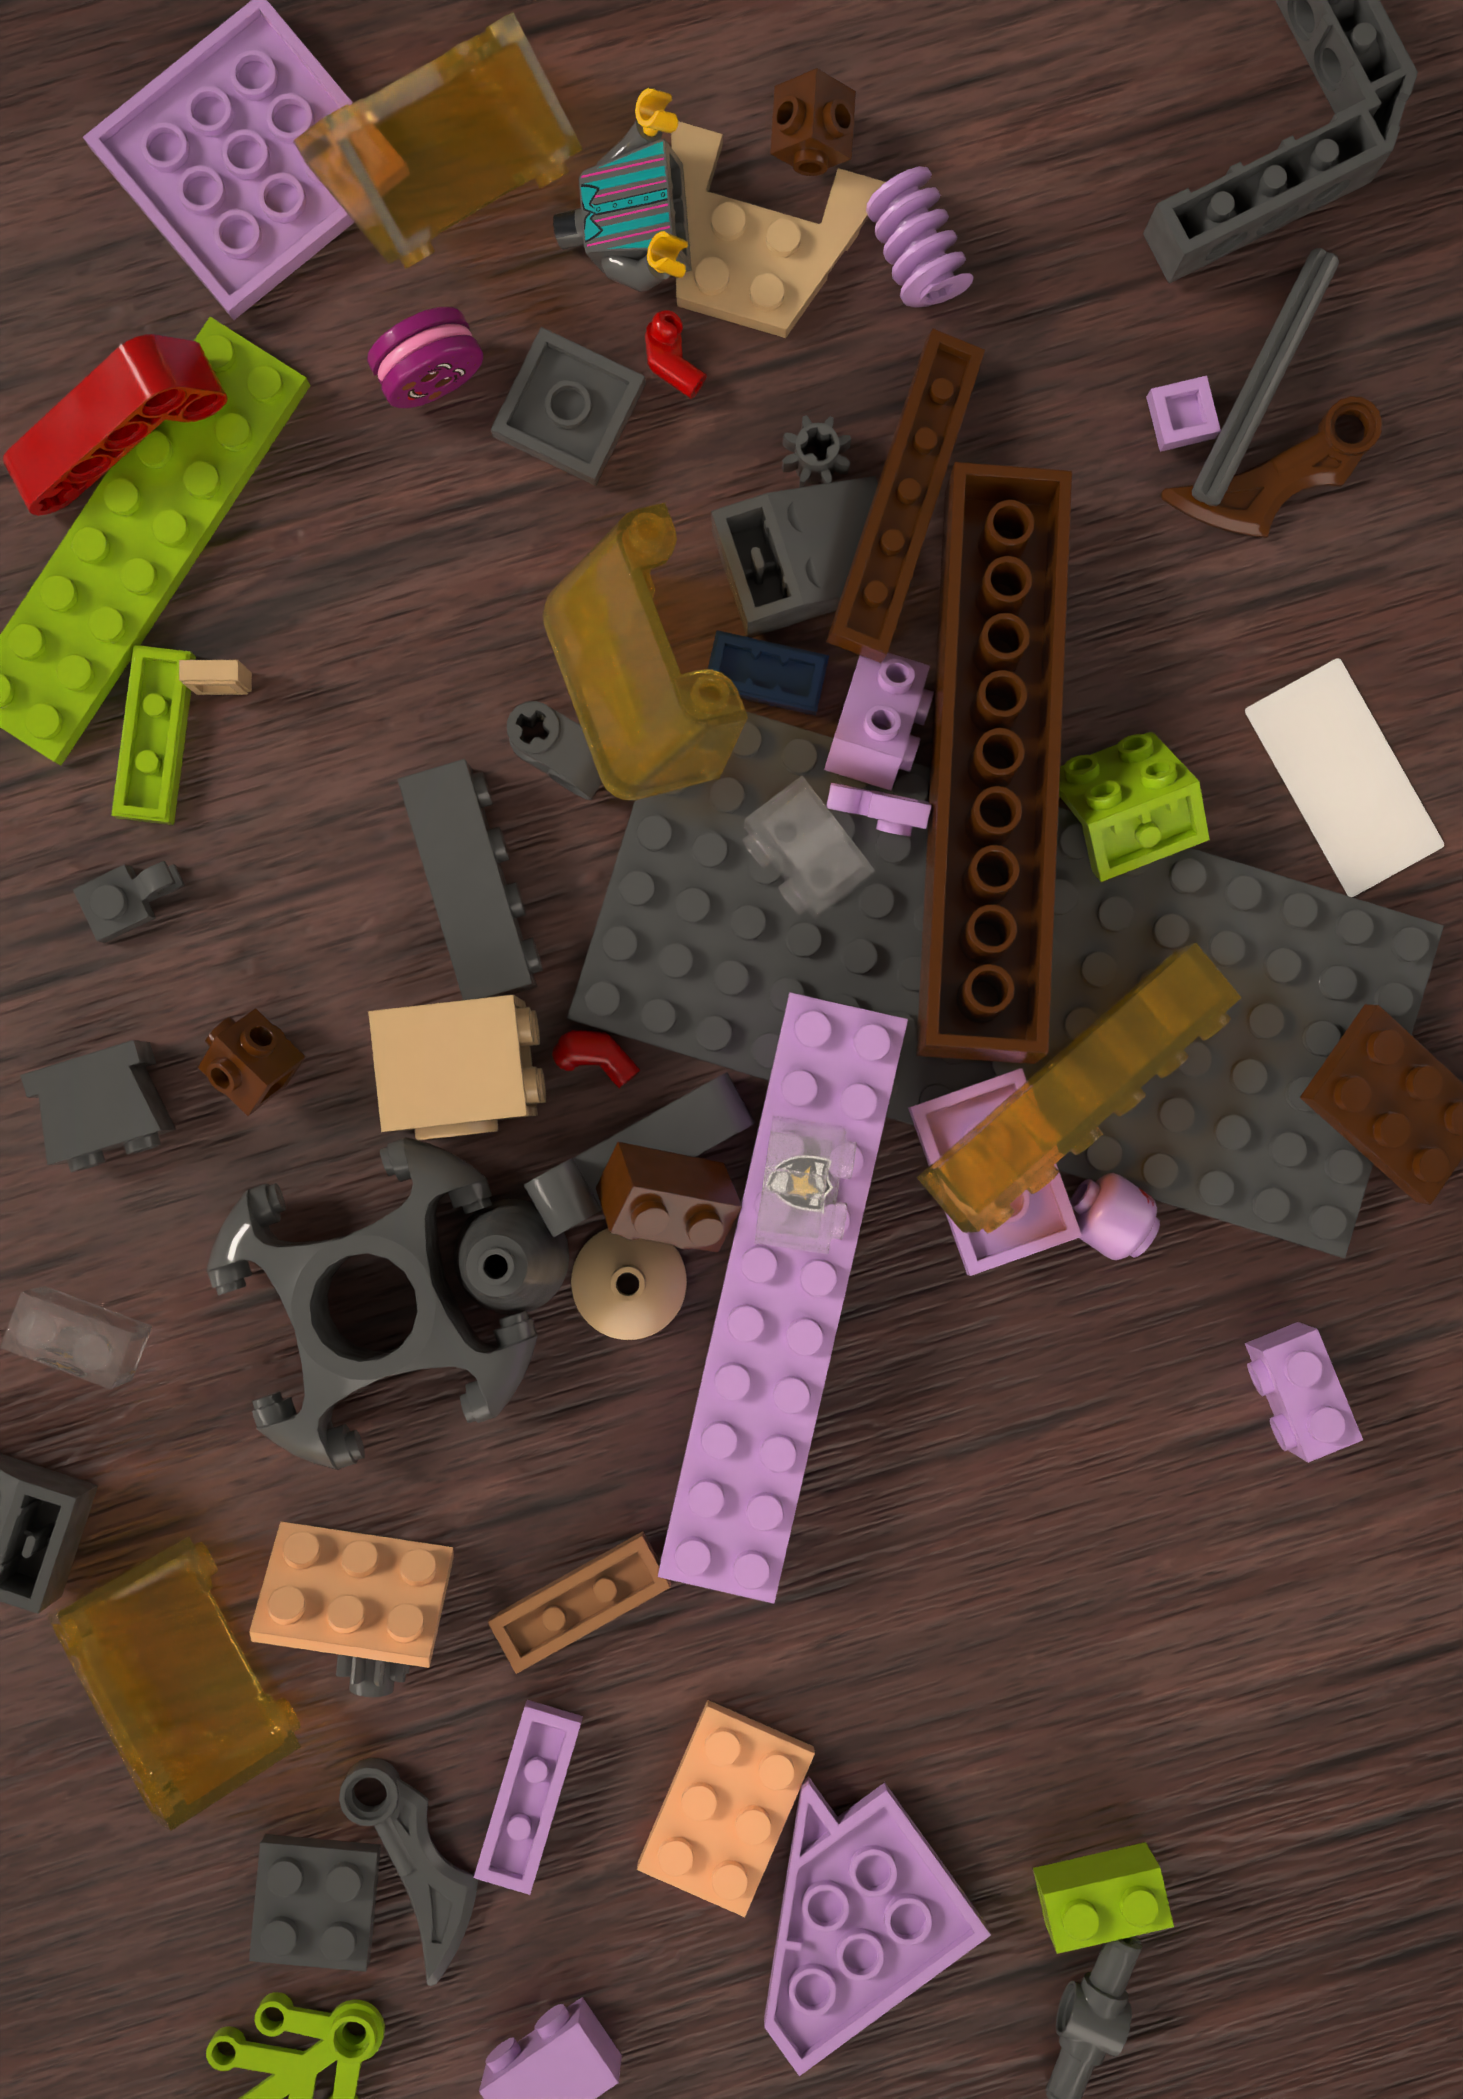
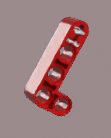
M155 334L137 336L126 341L113 351L15 442L3 455V462L29 512L37 516L51 514L72 503L164 420L180 422L203 420L221 410L226 404L228 397L200 343L193 340Z

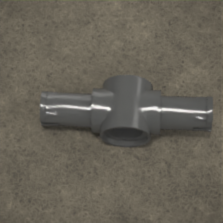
M1137 1936L1103 1943L1092 1972L1085 1973L1081 1983L1073 1980L1066 1986L1056 2017V2032L1060 2036L1059 2044L1062 2048L1045 2088L1048 2099H1082L1094 2067L1103 2063L1106 2054L1115 2057L1121 2053L1129 2034L1132 2017L1131 2004L1128 2002V1993L1125 1989L1142 1950L1141 1941Z

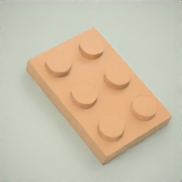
M280 1521L249 1631L251 1641L430 1668L454 1558L453 1547Z
M707 1700L638 1860L637 1870L745 1917L815 1755L814 1746Z

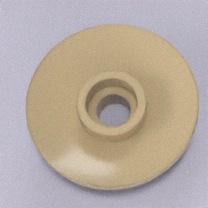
M609 1228L593 1236L579 1252L572 1270L571 1287L579 1312L594 1329L612 1338L637 1340L659 1332L675 1318L685 1298L687 1275L683 1259L674 1245L645 1239H626L618 1234L610 1233ZM632 1273L638 1278L639 1289L635 1293L624 1294L619 1290L617 1279L621 1274Z

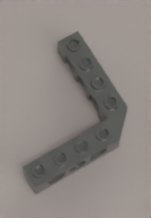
M1275 0L1335 114L1329 124L1297 140L1292 135L1282 140L1277 150L1245 166L1242 165L1241 161L1230 166L1227 174L1192 193L1187 188L1157 203L1143 235L1169 284L1367 185L1376 176L1394 149L1400 130L1399 123L1418 74L1380 0Z

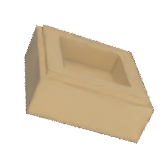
M179 660V681L196 695H248V692H252V672L239 660Z

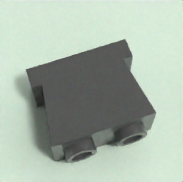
M131 1040L20 1075L27 1098H39L47 1165L68 1164L70 1172L88 1169L106 1162L103 1152L123 1146L127 1155L146 1151L162 1145L159 1135L176 1130L146 1067L156 1064L150 1042Z

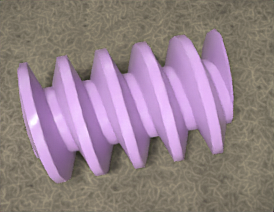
M921 166L908 169L884 183L873 193L866 208L868 217L872 222L876 223L875 235L877 239L885 244L883 255L889 264L894 265L892 267V277L898 285L902 286L900 297L906 306L915 308L935 305L954 298L964 292L972 284L974 278L971 273H962L956 276L953 273L965 263L966 257L962 252L945 253L947 249L955 244L957 235L953 230L937 233L936 230L947 222L949 215L945 209L928 211L939 200L941 195L936 187L919 189L932 176L931 171L927 167Z

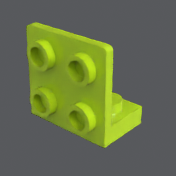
M1153 732L1127 736L1117 745L1091 755L1073 757L1063 766H1060L1059 796L1082 824L1091 869L1100 882L1210 840L1199 780Z

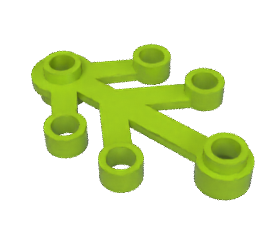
M273 1992L263 1998L256 2010L254 2021L257 2029L263 2035L275 2037L287 2031L321 2040L307 2050L301 2051L246 2041L244 2034L239 2029L226 2026L217 2030L206 2049V2058L208 2063L218 2071H229L236 2067L272 2074L238 2099H283L287 2095H289L288 2099H313L317 2074L337 2060L334 2091L328 2099H359L356 2091L361 2063L371 2058L379 2050L385 2034V2024L378 2009L363 2000L345 2001L338 2005L332 2013L294 2007L292 2000L287 1995ZM269 2007L278 2008L283 2013L284 2019L278 2022L270 2020L266 2016L265 2009ZM357 2022L365 2028L366 2033L360 2036L352 2035L347 2030L346 2024ZM217 2043H230L235 2049V2054L231 2056L223 2055L218 2050Z

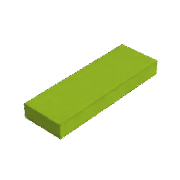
M140 645L133 646L111 814L115 818L174 825L191 699V690L179 681V660H196V656L190 651Z

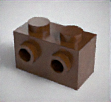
M617 1142L596 1185V1191L610 1233L618 1234L630 1240L645 1239L672 1244L685 1250L695 1248L718 1253L742 1208L724 1163L623 1142Z

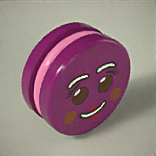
M437 307L412 315L387 330L369 350L367 362L373 375L378 376L381 390L388 403L393 407L404 409L428 404L459 388L481 366L483 351L478 341L472 336L469 324L460 310L454 307Z

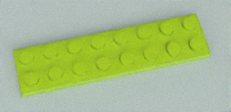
M212 317L208 318L194 341L200 343L228 397L226 404L214 415L196 422L164 420L108 470L0 634V728L61 766L132 659L133 646L142 644L311 386L305 376Z

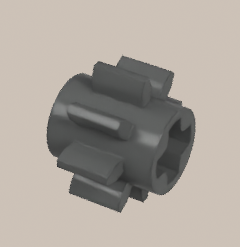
M805 415L802 417V429L798 436L793 433H785L783 436V446L794 453L787 455L782 460L783 472L796 471L800 477L799 488L807 487L809 483H831V477L834 472L847 475L851 462L838 454L844 453L850 448L851 436L842 435L838 437L833 429L834 418L831 416L826 419L825 423H812L809 417ZM815 446L819 454L826 453V459L824 461H817L814 454H807V448Z
M337 1655L336 1676L350 1677L349 1691L364 1697H382L393 1693L394 1681L405 1682L406 1674L409 1673L410 1665Z

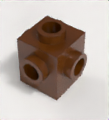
M818 68L774 87L770 154L793 166L795 172L805 176L822 175L827 171V168L851 160L856 91Z
M255 1008L237 1022L228 1017L212 1030L205 1040L210 1048L198 1068L208 1077L215 1089L227 1095L249 1116L288 1085L306 1056L286 1038L279 1027L272 1024Z

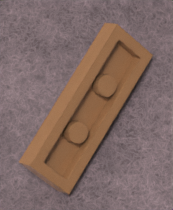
M642 1531L490 1616L488 1624L517 1674L671 1588V1581L658 1577L660 1561L645 1533Z

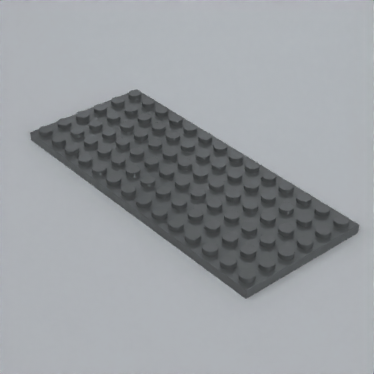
M670 688L567 1019L769 1081L789 992L908 1019L887 1109V1118L914 1126L909 1107L1022 1068L1059 1171L1084 1179H1091L1094 1182L1108 1173H1115L1136 1185L1156 1201L1341 1258L1346 1257L1373 1163L1308 1106L1300 1096L1365 1004L1381 1006L1412 1035L1444 925L1193 848L1185 849L1100 882L1091 869L1081 822L1072 811L1058 807L1048 1054L1036 1064L916 1056L928 823L926 829L913 826L911 836L897 835L877 830L878 819L861 814L828 809L826 805L831 783L929 802L931 768L913 763L910 772L898 770L891 791L824 770L834 738Z

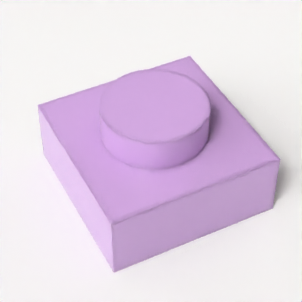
M1207 376L1152 388L1146 396L1160 452L1215 439L1221 431Z

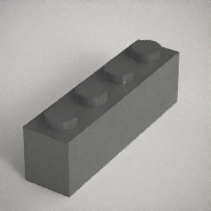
M462 759L398 778L399 787L463 1000L513 995L536 988L537 984L534 973L543 971L542 963L533 937L525 940L522 937L517 918L526 916V910L517 883L507 884L501 862L508 861L510 858L500 827L492 829L489 827L484 807L493 805V800L484 772L474 774L468 762Z

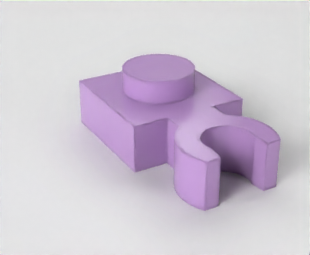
M831 783L826 805L828 809L861 814L878 819L877 830L903 836H911L913 826L926 829L931 804L928 801L874 790L869 791L837 783Z

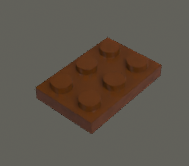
M1365 1004L1300 1098L1415 1202L1431 1205L1463 1158V1083L1381 1006Z

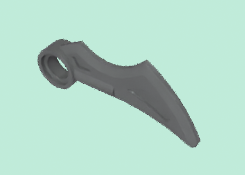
M379 1758L363 1759L354 1764L344 1778L339 1794L340 1806L349 1820L362 1826H374L412 1902L422 1940L427 1985L433 1986L437 1984L448 1968L465 1935L475 1902L478 1879L474 1878V1873L460 1869L447 1861L437 1850L431 1839L427 1822L429 1799L402 1781L392 1764ZM367 1777L378 1779L386 1788V1799L375 1806L361 1803L354 1792L355 1784L358 1781Z

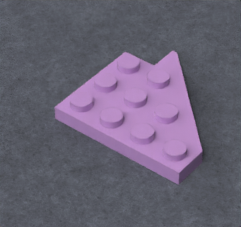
M809 1776L803 1780L800 1787L764 2015L765 2029L799 2076L991 1936L986 1922L885 1782L838 1817Z

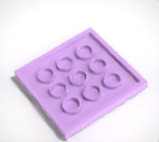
M251 0L83 136L94 154L233 320L243 314L410 178L406 165L267 0Z

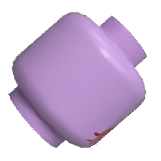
M1108 1173L1100 1177L1096 1182L1086 1179L1079 1185L1071 1197L1070 1203L1082 1237L1079 1239L1112 1260H1121L1129 1255L1134 1258L1140 1256L1151 1245L1159 1231L1160 1220L1156 1218L1157 1207L1153 1197L1118 1174Z

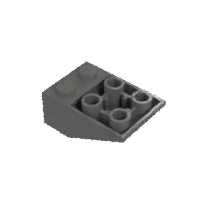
M876 476L769 492L711 511L712 533L746 637L753 638L837 610L878 486Z
M0 1454V1602L39 1614L62 1597L98 1485Z

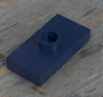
M716 630L704 682V690L816 716L829 655Z

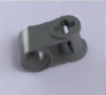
M526 701L516 706L507 720V735L514 753L521 760L546 773L551 779L570 792L589 801L595 796L621 752L616 744L602 734L572 721L538 701ZM538 722L543 723L546 739L543 740L535 737L530 744L525 743L522 727L525 725L533 728Z

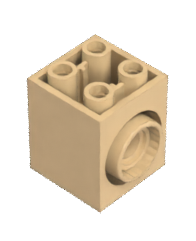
M515 995L368 1011L381 1132L415 1130V1138L417 1140L498 1131V1120L538 1116L537 1104L546 1103L542 1068L532 1066L530 1046L540 1044L536 1010L531 1011L530 1007H526L525 1001Z

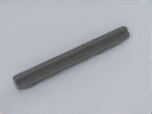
M1316 248L1310 252L1194 484L1192 496L1196 500L1204 502L1209 506H1217L1221 503L1339 265V259L1334 253L1326 252L1322 248Z

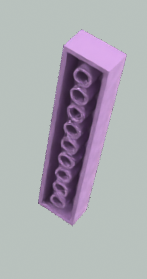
M789 992L742 1198V1208L737 1220L658 1572V1577L775 1603L908 1019ZM814 1155L830 1158L828 1178L833 1186L825 1193L823 1199L824 1211L802 1209L784 1202L769 1184L767 1178L769 1172L777 1164L792 1156Z

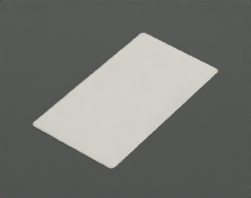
M1336 658L1245 709L1249 721L1349 897L1360 894L1444 847L1441 836L1341 659Z

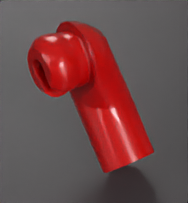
M669 310L659 311L654 315L652 322L646 327L647 364L655 375L688 398L693 399L703 386L707 374L683 358L681 337L683 323L681 318Z
M572 1030L559 1038V1043L555 1045L552 1051L554 1062L559 1068L565 1071H573L579 1065H599L619 1089L641 1071L618 1043L606 1032Z

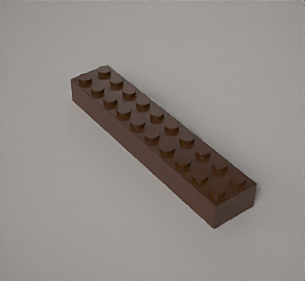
M955 462L945 490L929 794L931 809L928 818L916 1056L1036 1064L1048 1054L1072 471Z

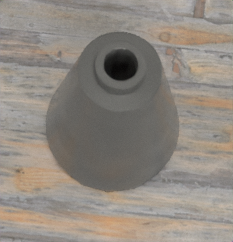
M502 1199L491 1202L492 1206L475 1211L466 1220L458 1233L453 1257L458 1281L473 1301L489 1311L506 1315L527 1310V1312L533 1311L547 1303L558 1292L564 1282L569 1265L568 1239L564 1232L552 1237L532 1202L521 1199ZM495 1254L501 1255L506 1259L508 1264L507 1272L498 1266Z

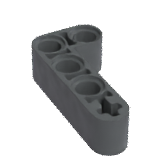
M726 1072L580 1155L550 1169L524 1184V1187L552 1237H555L602 1210L596 1185L617 1142L696 1157L756 1122L731 1077Z

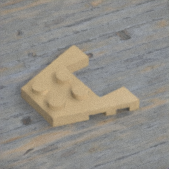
M678 121L676 131L671 133V145L673 151L683 163L692 270L685 272L682 278H676L677 306L786 338L827 281L829 272L844 251H848L858 237L861 227L868 219L866 208L869 199L886 182L838 168L820 224L709 192L723 146V134Z

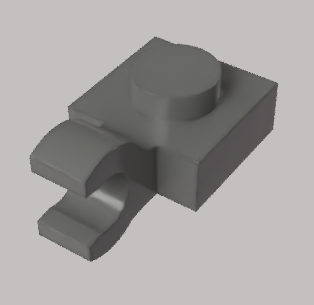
M162 861L143 870L138 876H136L132 866L124 864L74 888L73 891L96 941L106 943L156 919L149 902L182 888L185 884L176 865L168 866L165 861Z

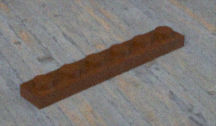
M933 328L929 333L826 642L879 663L886 657L985 349Z

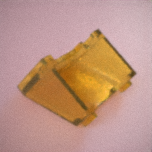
M514 12L486 27V30L480 35L456 45L444 55L365 99L361 98L350 106L347 104L325 116L293 140L305 164L387 263L390 264L400 259L405 269L436 252L430 240L517 187L535 179L541 189L570 172L565 160L583 150Z
M665 503L638 508L626 513L548 594L543 611L545 630L599 777L607 791L615 797L627 801L639 800L719 779L748 719L737 688L732 680L723 673L711 669L696 670L684 674L680 673L652 599L655 586L650 576L651 569L665 564L670 559L677 541L675 527Z
M189 1536L180 1539L47 1613L48 1620L141 1798L156 1822L170 1831L301 1747L294 1734L295 1731L301 1728L294 1710L284 1697L275 1702L271 1695L263 1692L210 1592L213 1588L210 1576L218 1572L216 1564L206 1546L202 1542L194 1545Z

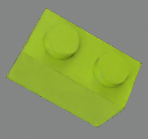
M1146 1842L1033 1868L1045 1925L1057 1954L1174 1927L1161 1868Z

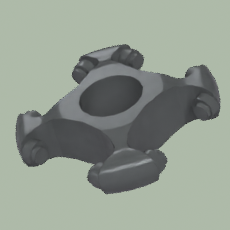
M408 1137L387 1144V1147L380 1149L382 1163L388 1176L396 1175L400 1182L412 1179L413 1182L411 1195L398 1209L377 1222L347 1236L327 1240L289 1242L278 1239L270 1231L269 1225L280 1222V1213L286 1210V1205L279 1185L277 1183L272 1185L265 1183L249 1188L232 1208L218 1233L206 1268L212 1288H216L218 1296L246 1287L244 1278L252 1275L248 1261L255 1262L266 1272L279 1294L295 1330L302 1363L305 1396L302 1409L296 1412L292 1397L283 1399L280 1391L253 1400L254 1409L252 1413L257 1426L256 1429L273 1443L291 1454L311 1463L335 1470L356 1464L359 1459L365 1457L363 1442L357 1430L350 1431L346 1424L333 1427L331 1421L333 1409L344 1397L386 1376L420 1369L457 1367L468 1370L476 1377V1381L466 1384V1393L460 1395V1402L467 1422L476 1421L480 1423L496 1418L511 1400L525 1376L538 1338L532 1317L529 1318L527 1310L499 1319L501 1327L493 1330L497 1346L485 1344L474 1334L445 1278L439 1247L436 1212L438 1202L446 1193L449 1194L453 1209L462 1206L464 1214L492 1206L490 1200L492 1193L487 1181L488 1178L451 1152L430 1143ZM369 1253L389 1259L406 1273L415 1289L418 1312L411 1334L398 1348L381 1351L369 1350L354 1345L338 1331L330 1316L328 1293L334 1274L346 1259L354 1255Z

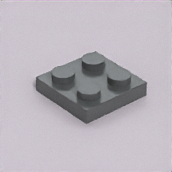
M541 327L491 428L492 435L502 442L596 486L646 385L645 376Z
M265 1834L260 1842L249 1961L366 1972L371 1959L381 1844Z

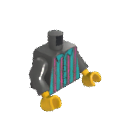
M649 88L642 91L638 97L635 108L637 120L627 134L597 162L596 166L586 169L581 173L579 177L581 208L556 213L553 217L554 233L561 249L584 245L586 255L605 273L607 278L639 292L649 291L670 275L682 278L685 272L692 270L683 163L666 139H661L662 132L672 133L676 131L678 118L676 114L664 111L668 103L672 101V95Z

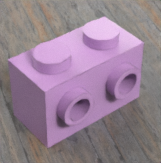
M887 653L881 663L860 655L824 770L891 791L898 770L910 772L918 749L920 738L910 735L913 723L924 725L933 698V691L923 689L930 665L891 653Z
M1296 1322L1245 1343L1252 1362L1247 1364L1250 1377L1261 1396L1266 1395L1274 1414V1417L1270 1418V1425L1279 1445L1284 1451L1288 1450L1309 1463L1363 1441L1317 1328Z

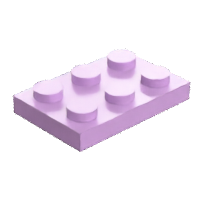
M1022 1068L908 1108L967 1275L972 1276L1082 1237Z

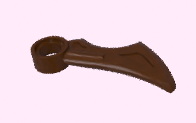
M1350 396L1340 399L1325 413L1319 423L1316 435L1253 468L1235 474L1221 503L1217 506H1209L1204 502L1196 500L1192 496L1194 485L1165 488L1161 493V498L1180 512L1207 525L1237 534L1267 538L1276 513L1291 496L1314 486H1342L1362 456L1376 444L1382 433L1383 421L1380 411L1372 402L1363 397ZM1353 415L1359 418L1365 430L1361 442L1355 444L1346 443L1337 436L1335 422L1338 417Z

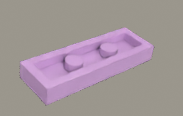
M531 1700L526 1701L474 1875L475 1879L528 1895L531 1894L583 1716Z

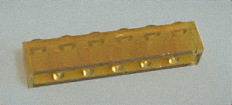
M1197 943L1174 951L923 1171L917 1179L963 1233L979 1232L981 1229L987 1234L991 1233L1013 1215L1015 1210L1010 1204L1026 1189L1030 1194H1034L1057 1176L1059 1170L1054 1164L1070 1150L1074 1155H1078L1097 1141L1103 1134L1098 1125L1114 1112L1119 1117L1135 1107L1146 1096L1141 1087L1157 1074L1160 1078H1164L1180 1067L1189 1057L1184 1049L1198 1036L1203 1041L1207 1040L1225 1027L1231 1020L1226 1011L1242 997Z

